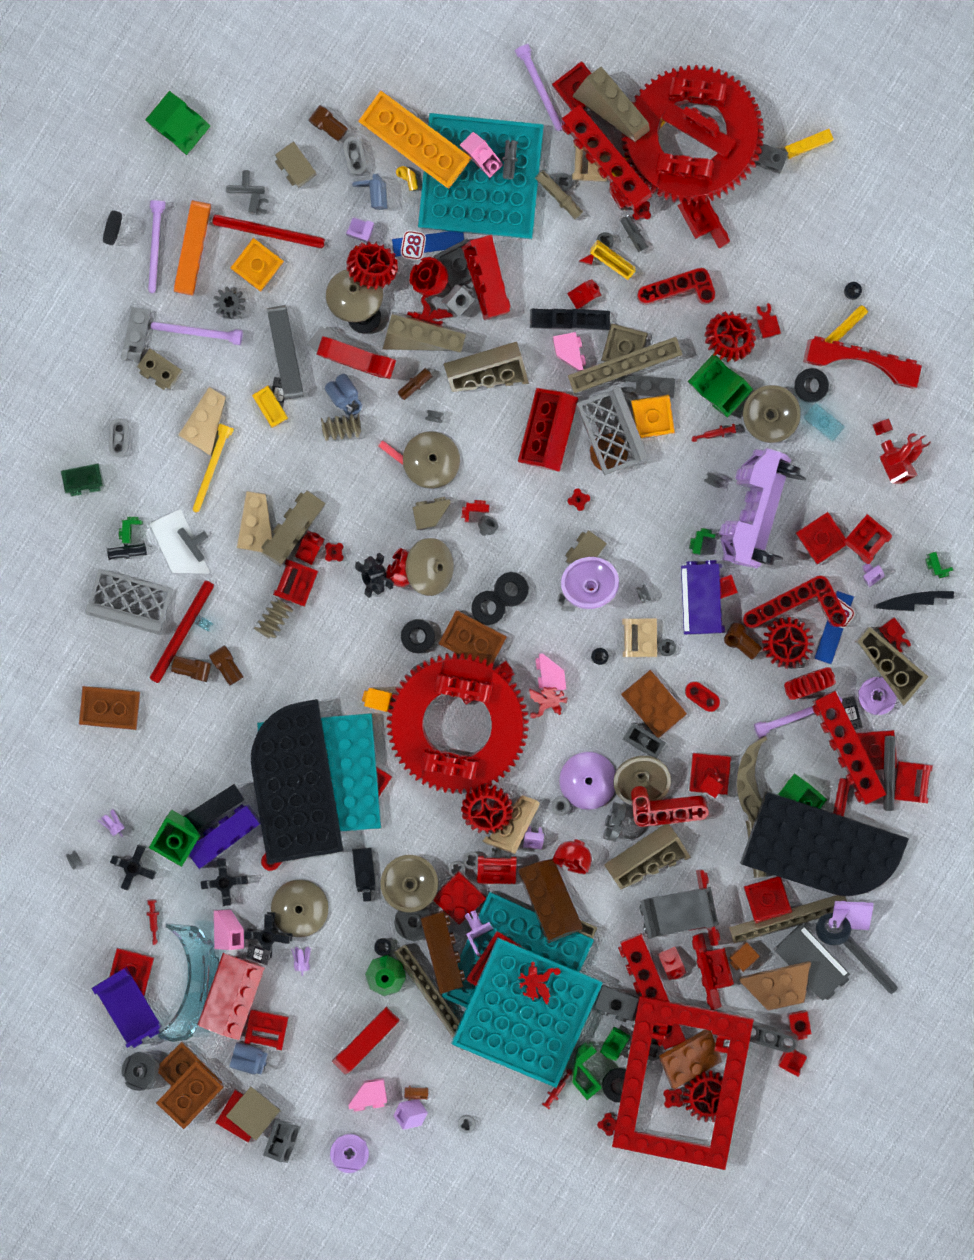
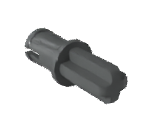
M506 140L505 157L502 159L504 161L503 178L509 180L514 178L515 162L518 160L516 158L518 142L514 140L511 142Z
M631 216L623 217L620 222L629 235L627 238L631 239L637 252L639 253L649 247L640 233L641 229L638 230Z

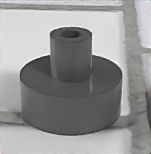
M483 516L478 523L479 532L483 536H486V534L493 535L499 527L497 521L490 516Z

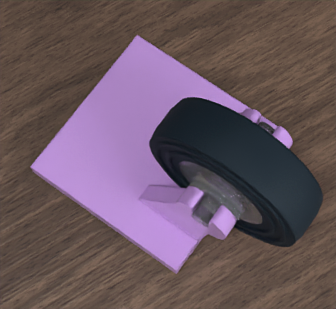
M835 901L833 913L821 916L817 922L816 934L818 938L828 945H841L850 937L851 929L869 930L873 903Z

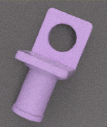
M471 911L473 920L469 913L465 915L472 929L466 935L479 957L481 955L473 939L492 930L493 927L489 922L482 925L477 912Z

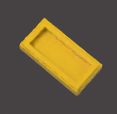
M269 385L252 395L271 428L288 419Z

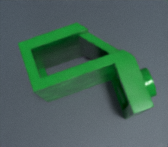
M168 91L145 119L153 129L171 141L185 155L194 148L211 127L198 113L188 107L183 100L171 91Z
M713 354L687 381L697 393L712 403V406L727 418L753 391V388L744 378L729 369L717 355L713 356Z
M585 1042L577 1048L578 1053L575 1056L571 1076L572 1083L586 1100L590 1099L602 1088L601 1083L584 1064L585 1061L597 1052L591 1042L588 1044ZM578 1066L593 1083L587 1090L576 1079Z

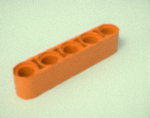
M191 201L174 285V292L194 295L211 211L210 203Z

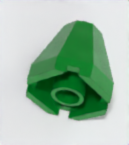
M388 954L372 959L365 973L370 990L382 996L399 992L407 977L402 963ZM387 975L389 979H386L384 981L382 980V976Z

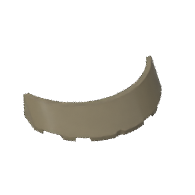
M766 736L759 738L749 745L741 759L737 773V793L740 805L752 825H754L762 802L757 788L755 767L760 747L764 741L768 740Z

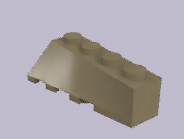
M602 66L586 77L573 95V98L582 102L587 108L600 115L602 119L611 123L634 142L650 131L647 120Z
M392 312L383 349L456 351L461 353L466 332Z
M517 341L443 364L452 392L475 390L480 386L494 388V385L499 384L513 386V383L518 382L529 384Z
M307 490L304 494L301 492L295 499L297 504L294 509L289 508L283 516L286 520L282 525L280 523L277 524L272 532L275 534L271 540L267 539L261 547L263 549L262 555L279 567L285 562L326 504Z
M867 627L855 641L864 650L903 706L928 678L923 671L871 627Z
M664 824L611 859L604 866L621 890L643 880V876L647 874L654 875L659 873L658 869L667 865L672 867L676 865V861L682 858L687 860L691 857L670 824Z

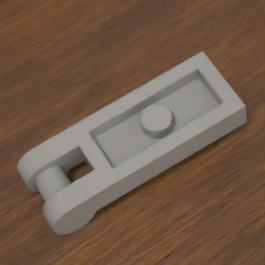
M131 307L121 360L127 361V359H131L136 363H140L151 314L150 310ZM130 346L137 347L136 353L129 351Z

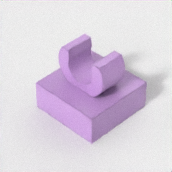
M870 564L862 566L863 571L866 573L863 578L869 588L885 577L879 565L875 568Z
M529 826L524 835L523 847L542 849L544 841L542 828L539 827L538 833L531 832V826Z

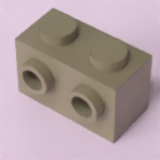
M294 141L275 154L277 158L275 163L281 171L285 169L288 174L286 178L292 186L296 185L300 188L317 175Z
M149 348L137 366L140 369L139 374L146 379L152 377L156 380L155 385L162 390H165V388L171 390L183 372L151 348Z

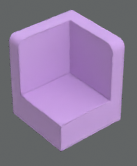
M352 218L346 235L367 243L370 240L375 225L370 221L365 222Z
M419 1099L399 1103L394 1117L404 1130L421 1126L428 1112Z

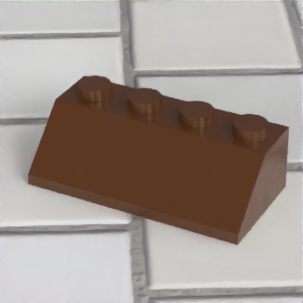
M552 859L536 862L518 870L519 877L548 944L584 929L557 865Z
M444 910L421 916L440 994L463 987L462 982L466 980L463 970H459L458 963L461 962L458 951L454 952L453 944H456L454 933H449L448 925H451L449 914H445Z

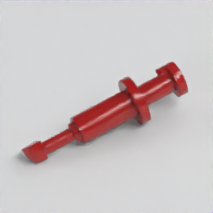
M735 424L726 428L720 425L718 429L706 431L702 435L692 436V442H697V439L704 437L709 439L722 435V438H724L726 433H737Z
M156 899L147 900L150 911L146 912L150 920V931L153 932V945L158 942L156 932L158 930L157 915H159V911H155Z
M572 1069L566 1070L567 1073L559 1081L557 1088L554 1087L551 1092H547L550 1096L545 1103H542L544 1107L550 1109L549 1106L553 1100L559 1099L557 1096L566 1085L565 1081L572 1074Z

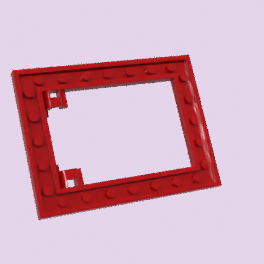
M640 996L612 1147L726 1170L754 1018ZM674 1023L712 1031V1034L717 1035L714 1051L727 1053L710 1146L635 1131L652 1039L665 1041L668 1025L674 1026ZM654 1025L660 1026L659 1033L653 1032ZM724 1039L730 1040L729 1047L723 1046Z

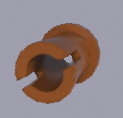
M409 1085V1087H405L404 1099H408V1101L411 1099L428 1100V1088H413Z

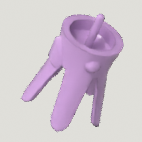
M114 809L110 811L114 822L108 815L101 817L103 822L97 820L109 829L112 836L119 833L123 837L120 831L125 827L123 823H120Z
M295 947V953L291 949L295 960L294 969L295 971H301L303 976V971L310 970L309 957L311 948L306 947L303 955V950Z

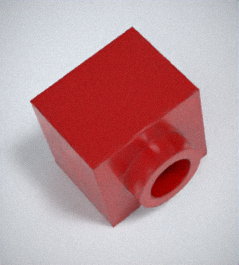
M712 774L711 777L709 775L705 776L699 788L716 799L724 785L721 784L722 779Z

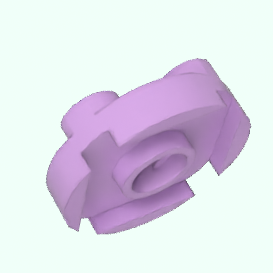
M872 677L861 685L858 691V700L866 712L874 715H883L893 709L896 695L883 677ZM874 691H877L878 693H879V692H882V694H883V695H881V699H882V700H880V701H878L877 699L874 700V699H873V696H874V693H873V692H874Z
M344 1134L339 1136L332 1144L330 1157L337 1169L345 1173H354L367 1163L369 1149L366 1141L360 1136ZM348 1148H352V1151L355 1152V1155H352L351 1158H347V1155L344 1154V1151H348Z

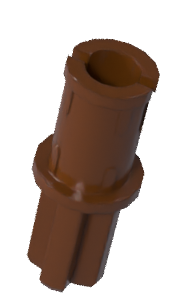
M424 368L413 379L410 378V381L397 392L399 397L406 400L417 389L420 390V387L433 377L431 373Z

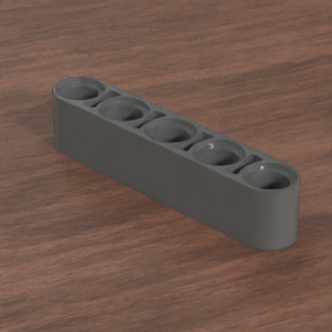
M286 304L267 308L284 398L288 400L304 397Z
M753 1021L756 1035H751L750 1042L788 1053L797 1047L799 1039L795 1033ZM766 1033H772L775 1040L769 1041L766 1038ZM790 1038L793 1041V1046H787L784 1039Z

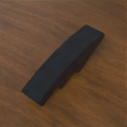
M530 309V328L610 330V311Z
M954 591L911 593L874 605V609L912 612L914 611L915 604L934 605V598L954 599Z
M233 784L184 815V817L198 830L245 799L237 786Z

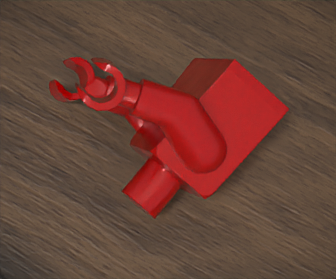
M909 434L907 438L908 443L904 444L902 448L894 447L891 439L881 444L885 453L880 456V460L892 484H903L918 476L911 463L916 461L923 452L922 449L931 444V441L927 444L922 442V439L927 435H923L920 439L912 442V438L917 436V434Z

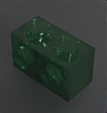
M99 463L61 471L65 494H70L71 497L80 496L82 491L89 490V493L101 491L100 488L105 487Z

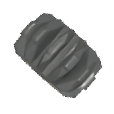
M227 286L225 287L226 293L218 290L221 297L214 296V299L219 302L214 303L213 306L215 308L220 307L216 313L221 314L224 311V319L227 318L228 313L230 318L234 319V312L240 316L241 313L238 309L245 310V306L240 305V303L246 302V299H239L243 295L241 291L235 295L236 287H233L230 292ZM229 298H232L234 305H230V308H228L225 301H229Z

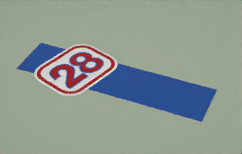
M408 230L404 233L403 238L392 239L395 257L402 256L406 259L420 260L424 253L446 250L463 241L464 234L462 232L447 231L425 235L422 232Z
M837 591L836 596L846 613L847 621L841 627H833L827 620L814 658L832 664L843 629L849 625L855 616V611L851 608L854 596ZM833 599L828 603L827 607L833 605ZM835 613L832 617L833 622L840 624L842 616Z

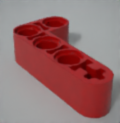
M697 268L641 287L637 293V300L642 305H649L694 289L698 301L703 305H709L715 298V290L708 271L705 268ZM703 273L705 281L698 282L695 279V274ZM685 279L687 287H678L677 280ZM659 286H668L669 292L667 294H661L659 292ZM652 288H655V294L650 295L648 300L641 298L643 291L649 294L653 292ZM709 291L711 299L704 300L701 297V293Z
M324 336L321 338L316 353L320 357L384 379H391L396 360L376 355Z
M637 786L631 791L634 822L639 827L698 821L705 819L709 813L706 799L702 796L650 801L645 787Z
M386 1006L332 1062L345 1075L348 1074L391 1031L400 1019Z

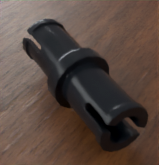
M145 543L129 546L124 544L122 547L107 548L108 560L118 558L130 559L133 556L147 555Z

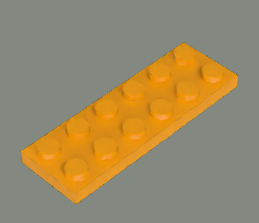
M381 90L358 120L359 123L448 189H450L472 159Z

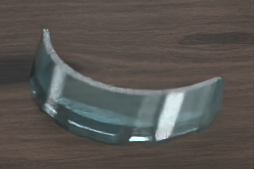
M166 923V928L171 930L181 942L188 964L187 987L181 1006L171 1022L158 1034L159 1038L176 1042L188 1040L199 1027L197 1024L219 965V957L215 955L213 949L215 946L211 939H208L198 927Z

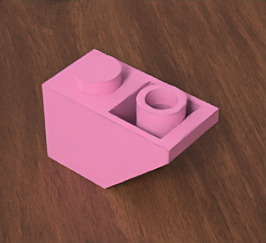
M474 132L460 144L465 153L472 158L471 160L489 178L504 165L488 144Z
M576 332L553 336L556 357L578 372L583 370L586 362L584 355H580L579 348L582 347L580 336H576Z
M539 654V658H535L536 668L541 671V677H538L539 689L543 687H556L557 691L566 690L564 670L544 654Z
M231 909L214 910V949H244V929Z
M384 1078L364 1081L350 1101L349 1109L362 1111L365 1110V1106L372 1105L373 1108L384 1107V1103L388 1101Z

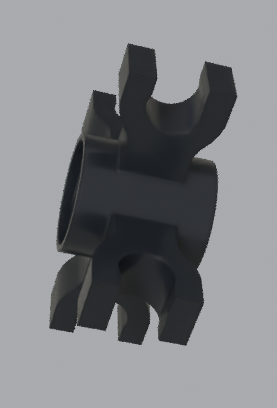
M381 553L377 554L376 559L372 556L364 559V565L359 561L355 563V569L361 572L362 580L366 585L364 594L368 598L372 597L373 591L377 595L384 592L385 586L393 589L394 582L387 578V572L382 565L384 556Z
M138 844L133 858L128 861L115 855L112 856L110 863L124 868L126 873L121 885L122 889L128 891L134 876L138 874L152 880L155 878L157 872L143 867L140 861L145 851V846ZM130 862H135L138 865L136 873L129 871L128 865Z
M226 859L217 860L219 876L215 880L201 881V890L217 888L221 891L223 906L231 905L229 889L233 885L247 884L248 878L247 875L232 877L230 874H227ZM222 877L228 878L230 882L226 888L221 887L219 884V880Z
M267 912L265 914L263 930L248 928L244 932V939H256L263 946V949L270 951L269 960L272 958V945L274 942L289 944L290 941L292 942L293 933H280L274 927L275 912ZM265 932H269L272 935V940L266 939Z

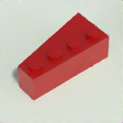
M488 235L470 240L462 247V251L483 319L485 321L506 315L510 312L511 305L506 297L505 285L502 280L493 237Z

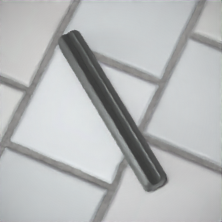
M885 736L884 790L887 794L883 796V809L885 811L894 810L896 738L894 736Z
M851 936L843 943L890 994H893L898 989L897 985Z

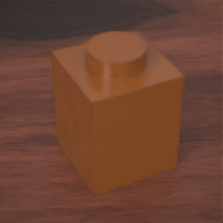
M745 941L729 956L731 958L729 963L736 971L741 969L744 972L760 956Z

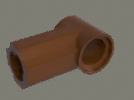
M321 105L318 106L308 119L312 125L319 130L325 131L337 142L348 131L346 126L335 119L333 114Z
M732 623L724 637L725 644L732 648L737 647L748 658L754 659L762 647L746 634V629L742 624Z
M225 645L209 655L211 661L220 670L229 686L244 677Z
M175 656L171 672L207 682L212 664Z

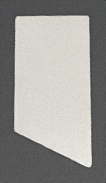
M180 509L150 523L172 573H210L205 561L198 562L177 533L180 528H184L190 538H194Z

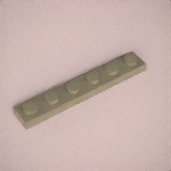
M673 337L570 374L568 379L573 393L576 394L683 354L677 338Z

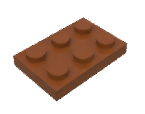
M456 610L439 645L452 652H456L460 656L464 652L465 658H468L470 653L473 660H475L477 655L480 656V662L487 658V665H489L492 661H495L507 636Z
M651 670L621 694L658 738L687 715Z
M82 686L79 725L137 730L141 692Z
M703 1030L659 1055L669 1084L673 1089L723 1062L720 1053L714 1051L716 1043L710 1030Z
M183 1041L159 1064L158 1073L171 1086L196 1060L222 1084V1081Z
M196 1060L156 1104L180 1127L185 1129L224 1086Z

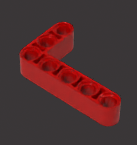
M816 576L746 612L742 621L747 628H755L813 597H816L831 626H843L847 621V616L828 579L824 576ZM817 579L824 581L825 587L822 590H818L815 587ZM800 588H804L808 592L807 597L804 599L798 596ZM826 596H830L834 601L831 607H827L824 604ZM782 597L790 599L791 604L789 607L781 605ZM767 605L771 606L774 610L771 616L764 614L763 610ZM835 613L842 616L840 624L833 622L832 617ZM749 614L756 616L757 621L754 625L748 624L746 620Z

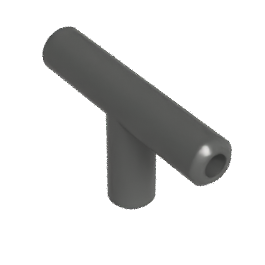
M243 170L242 186L227 185L226 192L264 194L265 187L249 186L250 171Z
M180 528L177 533L198 562L204 560L205 557L197 545L208 538L207 533L203 531L191 539L185 529Z

